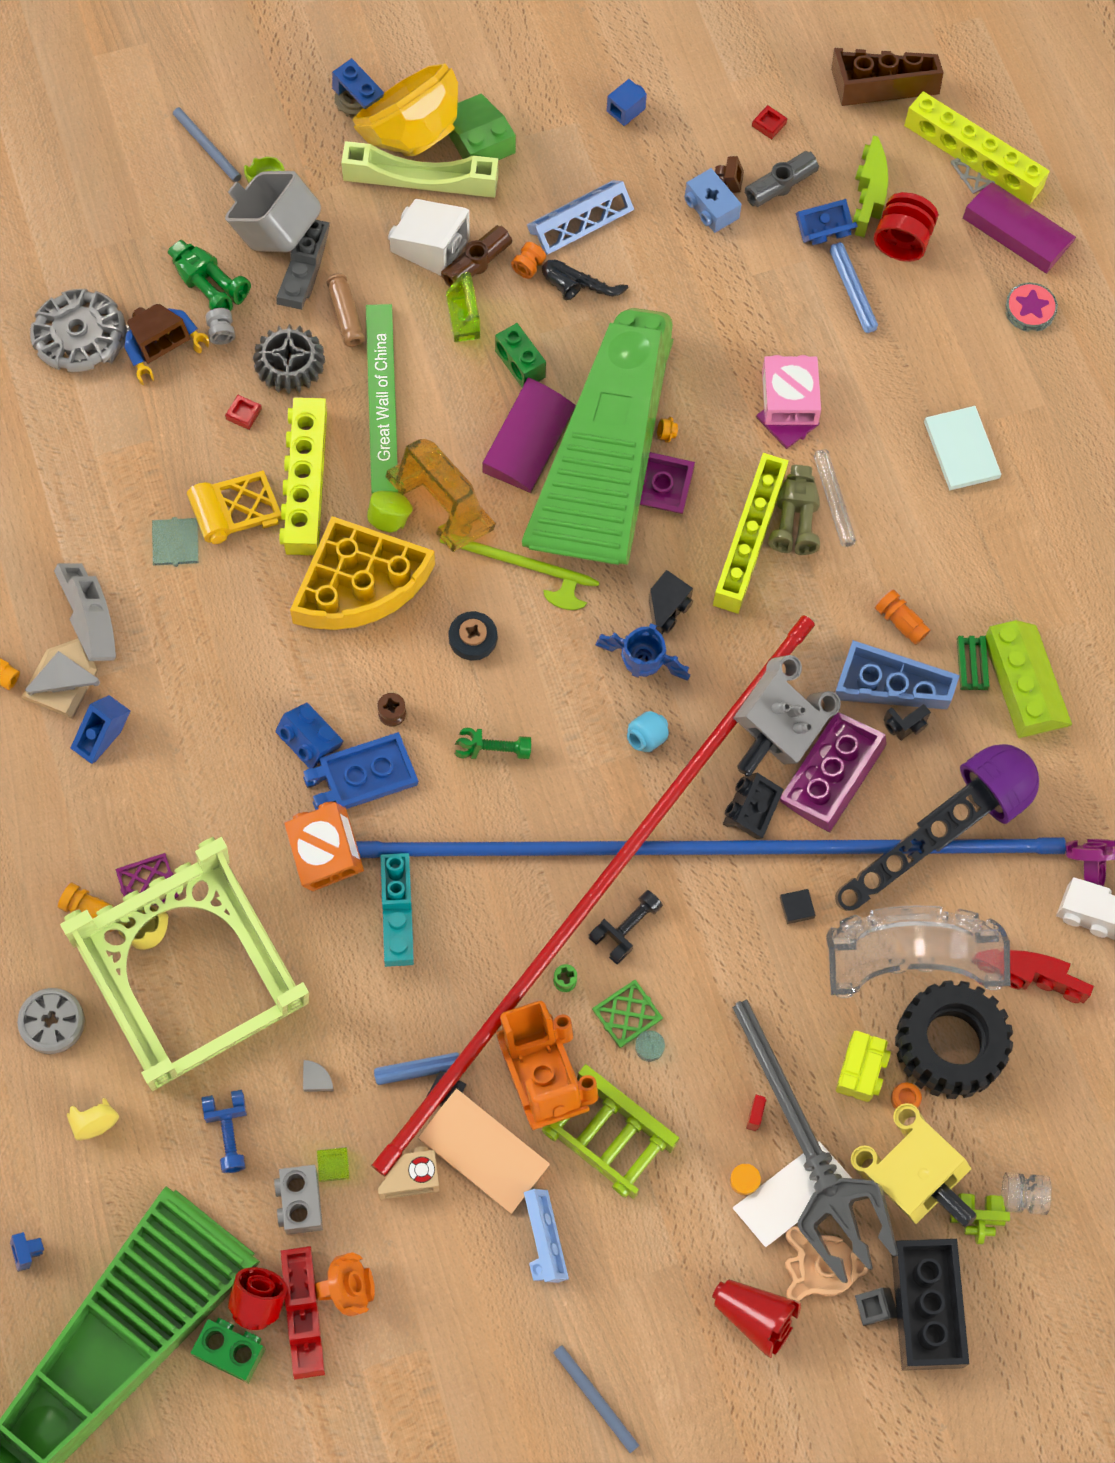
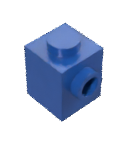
M628 79L607 96L606 111L625 126L645 110L647 93L640 85H636Z

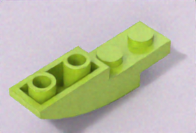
M874 135L871 144H865L861 159L866 161L864 166L859 164L855 180L860 181L857 191L861 192L859 203L863 204L862 209H856L853 223L857 222L858 227L856 228L855 235L865 237L870 217L881 219L888 189L886 156L879 137Z

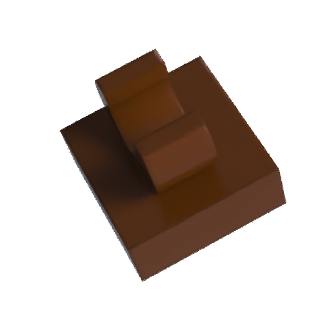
M729 156L726 166H716L715 173L725 185H728L732 193L741 192L744 170L738 156Z

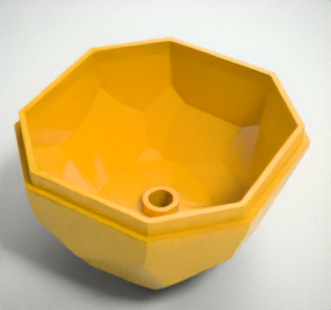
M446 63L430 65L399 81L385 91L384 96L367 109L362 108L352 119L355 123V130L367 143L382 149L402 152L403 156H416L424 152L455 129L453 123L457 118L458 81L452 68H448Z

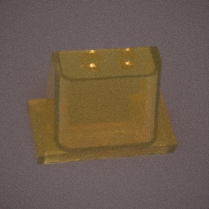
M419 439L407 445L401 463L387 470L386 478L401 495L424 485L450 514L447 522L438 527L436 534L452 552L494 530L496 523L480 506L472 484L434 442L427 439Z

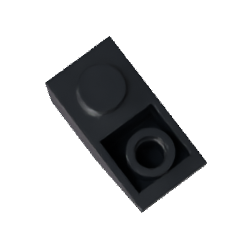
M668 570L653 585L649 595L652 624L657 625L656 630L661 635L664 632L669 633L677 622L675 618L680 612L686 613L693 603L691 599L693 588Z

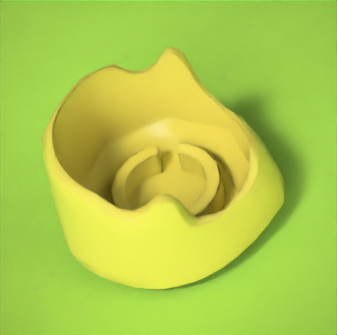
M152 905L150 910L156 912L159 907ZM165 911L148 921L139 930L131 945L136 949L146 950L159 944L167 930L169 917L167 912ZM129 918L130 922H121L119 924L129 929L135 925L136 921L133 918ZM118 931L121 937L126 940L125 935Z
M103 1098L102 1104H98L84 1112L78 1111L74 1106L70 1107V1114L67 1113V1118L75 1139L80 1141L102 1135L115 1125L119 1115L109 1105L108 1101Z

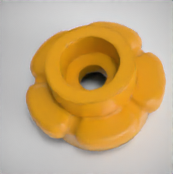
M673 417L668 419L661 418L658 423L657 438L665 440L667 443L671 439H675L678 433V424L673 422Z

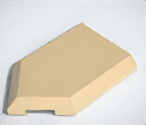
M79 638L47 649L29 684L58 651L94 676L97 673L94 661H89ZM89 686L75 687L73 690L34 693L32 696L24 691L22 699L73 719Z

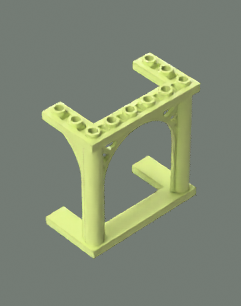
M211 837L198 845L199 849L195 851L197 858L195 864L185 863L176 868V874L165 879L162 876L149 883L150 888L141 893L138 890L129 893L122 898L123 903L115 907L112 905L103 907L96 912L97 917L92 919L88 910L81 912L79 909L64 917L65 922L60 924L73 948L77 947L144 1069L141 1074L152 1091L309 1004V991L305 984L302 982L296 986L229 867L228 848L222 837L216 840L214 837ZM204 881L209 888L208 894L204 900L196 901L192 896L193 887L196 883ZM186 887V898L180 901L176 900L175 894L178 893L180 895ZM215 892L220 896L216 898L222 903L220 906H212L210 903L215 896ZM154 904L159 906L156 912L150 910V907ZM184 907L199 908L219 916L232 927L276 1005L171 1063L130 988L127 977V957L135 936L152 918L171 909ZM129 918H133L136 921L135 925L129 929L119 924L121 922H130ZM110 930H118L125 935L126 940L121 945H111L105 940V933ZM106 951L112 953L120 952L121 958L114 963L113 955L109 957ZM117 969H120V975H118Z

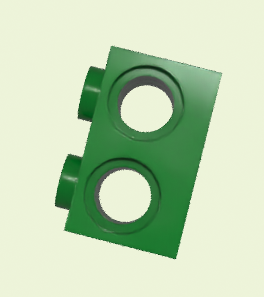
M518 323L495 335V352L522 388L528 377L538 382L546 378V360Z
M217 1318L216 1322L207 1319L191 1351V1355L249 1384L266 1350L260 1344L262 1339L245 1331L243 1336L232 1331L234 1325L221 1318ZM214 1334H221L224 1336L223 1345L216 1350L210 1349L208 1347L210 1337ZM243 1347L250 1348L252 1351L250 1360L246 1363H238L235 1358L237 1351Z

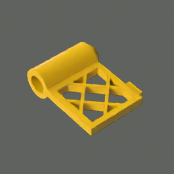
M264 470L216 484L199 483L192 486L186 493L203 537L208 543L220 544L231 533L262 525L263 529L279 525L278 520H281V511ZM259 480L263 486L260 494L246 489L249 483ZM232 489L239 493L233 502L224 498L221 491ZM243 494L256 500L252 509L238 504ZM260 502L271 506L273 513L263 515L256 512V509ZM236 509L248 516L245 521L234 524L231 518L233 511Z

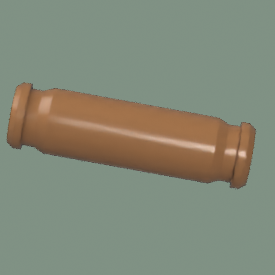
M341 273L333 274L327 279L326 283L329 287V293L342 336L344 337V343L348 347L359 346L364 342L365 337L362 333L361 323L349 284L347 283V277Z

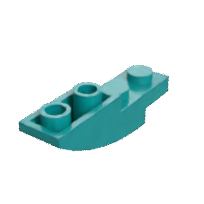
M409 853L381 854L385 967L414 965Z

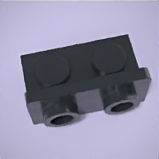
M754 773L750 776L742 777L736 784L735 790L737 792L733 801L729 803L725 810L726 817L723 825L726 827L736 826L752 837L762 839L784 789L761 774Z

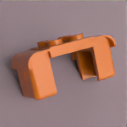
M536 1001L503 1012L500 1017L503 1030L497 1031L496 1035L532 1131L589 1112L590 1108L587 1105L593 1104L598 1100L596 1079L591 1075H585L578 1081L563 1044L570 1042L574 1036L571 1018L568 1015L562 1014L553 1020L543 1001Z

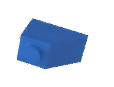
M110 695L91 703L70 748L91 764L95 763L121 733L131 710Z

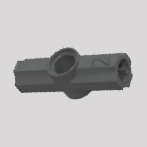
M804 151L788 162L776 163L770 173L745 187V194L749 203L752 206L759 207L777 195H787L791 191L792 186L818 171L819 165L816 157L811 151Z

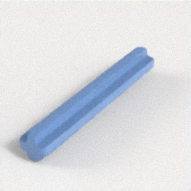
M839 242L831 245V256L864 332L876 331L878 323L844 244Z

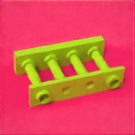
M585 1064L578 1072L577 1080L585 1075H591L596 1079L598 1096L604 1100L602 1102L603 1107L577 1139L563 1129L570 1118L545 1126L542 1132L552 1141L559 1139L614 1183L612 1188L624 1198L629 1195L632 1199H635L639 1189L633 1185L659 1151L666 1149L671 1153L680 1138ZM619 1112L627 1118L625 1121L626 1126L599 1158L586 1146L612 1113L616 1114ZM642 1130L651 1137L649 1139L650 1144L623 1177L609 1165L635 1132L639 1133Z

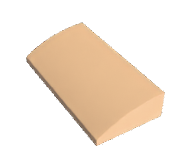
M457 1088L418 1137L422 1143L431 1150H435L438 1156L510 1214L515 1211L525 1198L524 1192L531 1190L550 1166V1163Z

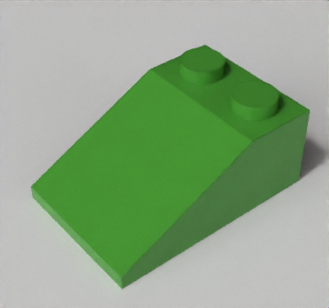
M482 93L457 103V118L453 123L455 129L448 135L462 159L470 156L498 158L500 160L516 153V134L505 116Z

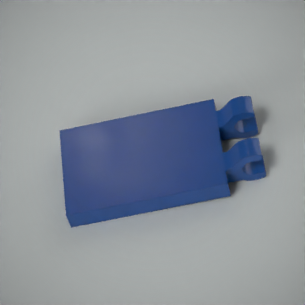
M399 732L319 758V767L303 771V779L307 788L316 786L323 780H326L330 789L328 792L313 796L315 810L319 809V805L326 802H336L348 809L417 786L419 782Z

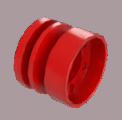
M900 192L893 194L888 198L882 219H880L873 240L876 247L885 255L899 261L911 262L919 260L925 254L939 217L937 208L931 201L914 193Z

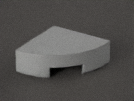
M304 1060L303 1063L304 1092L333 1091L330 1075L321 1065L313 1061Z

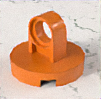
M353 1252L336 1256L330 1263L328 1280L315 1284L316 1299L319 1301L333 1300L336 1308L342 1314L350 1317L366 1313L369 1310L367 1308L368 1302L374 1300L375 1286L370 1268L364 1269L360 1262L363 1258Z

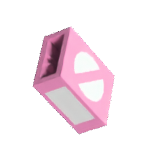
M806 355L798 357L765 356L762 368L765 425H818L821 413L817 357H808Z

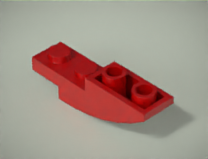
M1018 950L989 951L979 953L972 964V967L977 968L980 974L990 978L995 976L1002 979L1007 986L1013 989L1020 990L1022 988L1026 990L1033 981L1040 989L1045 991L1054 990L1063 994V997L1072 1003L1081 1002L1084 1004L1091 996L1094 988L1093 985L1067 974L1071 963L1040 953Z

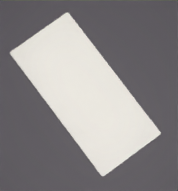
M818 1142L822 1151L829 1153L822 1143ZM804 1153L761 1185L753 1194L748 1195L733 1207L735 1212L765 1247L798 1223L812 1194L816 1192L814 1185L817 1181L809 1179L812 1171H806L803 1166L806 1163ZM832 1156V1161L829 1164L837 1166L834 1174H841L842 1178L852 1179Z

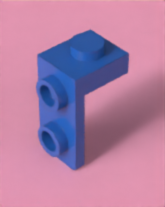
M352 58L332 72V89L338 95L347 90L364 109H367L384 96L383 90Z

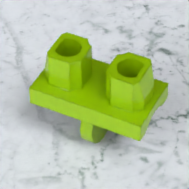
M958 1194L977 1215L973 1222L975 1226L964 1227L965 1235H975L976 1244H984L985 1236L996 1235L995 1227H985V1225L1005 1226L1006 1222L1010 1221V1212H1005L1003 1196H986L985 1210H975V1195ZM950 1214V1223H959Z

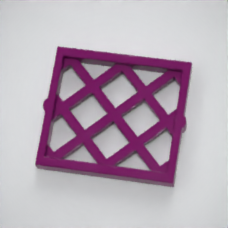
M166 853L115 869L121 886L120 891L124 897L128 893L135 891L131 889L135 880L144 884L140 891L141 893L147 889L155 874L161 877L164 876L165 879L174 875L171 872ZM152 862H156L154 868L146 865ZM161 862L166 863L168 870L166 874L157 870ZM137 868L134 874L127 872L128 870ZM142 868L151 871L147 880L138 877ZM123 874L132 878L127 887L123 885L121 878Z

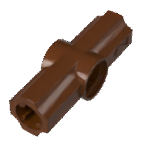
M496 225L479 240L469 242L466 245L465 252L441 271V277L451 289H459L475 274L485 272L488 268V263L512 244V237L502 225Z

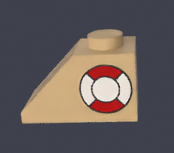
M417 1147L411 1149L410 1153L404 1154L378 1187L380 1200L440 1191L435 1150L428 1151V1147Z

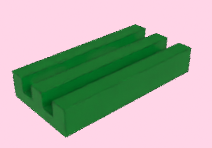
M958 636L957 652L960 690H988L990 685L986 636H980L979 638H975V636H969L968 638ZM964 645H969L972 683H967ZM975 645H979L981 683H978Z

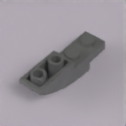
M315 220L297 246L291 251V261L276 297L277 305L303 309L306 298H310L316 281L330 222Z

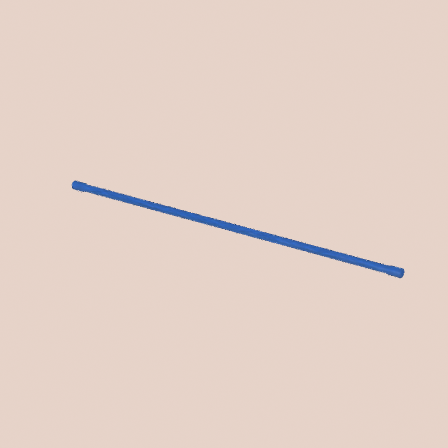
M1039 837L1037 839H954L939 852L933 850L929 854H1065L1066 841L1064 837ZM901 840L645 841L635 855L884 854ZM912 840L913 846L909 850L903 852L901 847L899 851L903 854H910L915 851L921 853L920 846L922 842ZM356 841L360 858H380L381 854L409 853V856L616 855L627 841Z

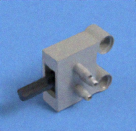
M793 655L775 657L768 662L766 673L733 717L756 739L737 765L738 771L745 776L752 775L768 751L783 764L798 763L830 716L836 715L839 712L841 702L836 693L831 691L810 694L805 699L786 682L797 679L802 671L801 662ZM783 664H784L785 667H786V673H785V674L783 673V670H782V665H783ZM822 700L824 701V704H825L824 710L822 709V706H821V701H822Z

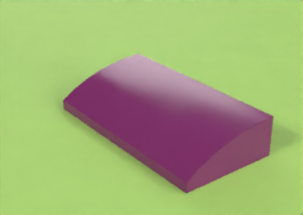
M993 182L987 185L966 206L963 215L964 220L1046 274L1076 239L1074 235Z
M528 377L482 462V473L531 493L568 424L576 405L555 390Z
M650 452L640 505L683 514L695 462Z
M838 712L833 716L781 795L780 802L804 819L830 833L886 747V734Z

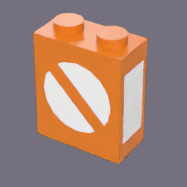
M336 802L323 803L319 805V809L310 813H298L293 816L292 820L284 823L301 885L311 891H316L364 871L347 809Z

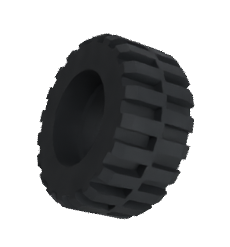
M950 980L943 981L941 986L937 984L928 986L924 992H919L905 1009L896 1028L898 1033L895 1036V1046L899 1047L897 1057L899 1063L904 1062L906 1065L903 1071L908 1078L913 1075L917 1079L915 1085L920 1089L927 1086L931 1089L930 1094L937 1097L944 1093L947 1099H956L958 1095L967 1098L973 1096L977 1091L982 1092L1001 1074L1009 1061L1008 1055L1013 1049V1042L1010 1040L1013 1030L1012 1025H1006L1005 1021L1009 1017L1006 1010L1002 1009L999 1011L996 1007L999 1001L994 996L990 999L984 995L985 989L977 986L975 990L969 988L970 982L960 981L958 985H954L953 981ZM954 1016L966 1021L975 1030L980 1043V1051L972 1062L967 1064L950 1063L934 1052L928 1041L927 1030L935 1018Z

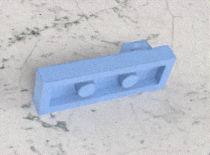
M532 1189L526 1191L524 1196L539 1256L538 1259L529 1263L533 1281L544 1280V1282L559 1283L568 1280L569 1277L548 1190Z

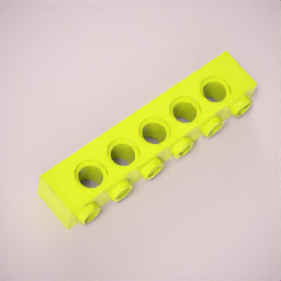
M924 91L909 107L904 124L905 127L952 157L959 158L960 162L965 163L987 179L994 181L995 184L1028 205L1032 203L1044 188L1050 170Z
M293 398V408H288V424H292L291 432H286V447L290 448V455H285L284 469L285 472H288V479L283 480V496H287V502L281 505V520H285V528H280L279 541L281 545H284L286 555H315L320 541L327 405L324 398ZM305 426H310V427H312V428L309 429V430H302V429H301V428H303V427H305ZM303 450H309V451H310V452L307 453V454H301V453H299V452H301V451H303ZM301 474H308V475H309V476L306 477V478H299V477H298V476L301 475ZM299 498L307 499L305 502L302 503L296 501ZM298 522L306 523L302 527L294 526Z
M766 453L762 454L715 592L713 606L739 614L786 475L789 460Z

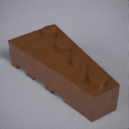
M834 48L831 70L841 106L918 97L923 91L928 95L940 94L944 72L938 54L905 52L903 56L891 53V51H881V54H869L864 49H856L855 53L843 52V48Z

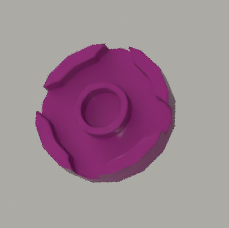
M1087 839V843L1083 845H1078V840L1066 843V856L1070 859L1084 861V881L1104 887L1106 861L1115 860V840Z

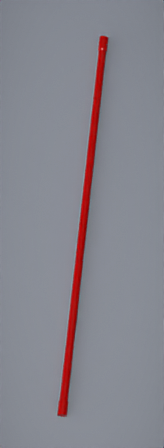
M802 615L768 662L775 657L791 655L814 628L815 623L813 620ZM768 662L396 1137L372 1163L371 1166L384 1177L389 1173L402 1156V1152L500 1028L502 1025L501 1014L515 1009L738 722L733 717L766 673Z

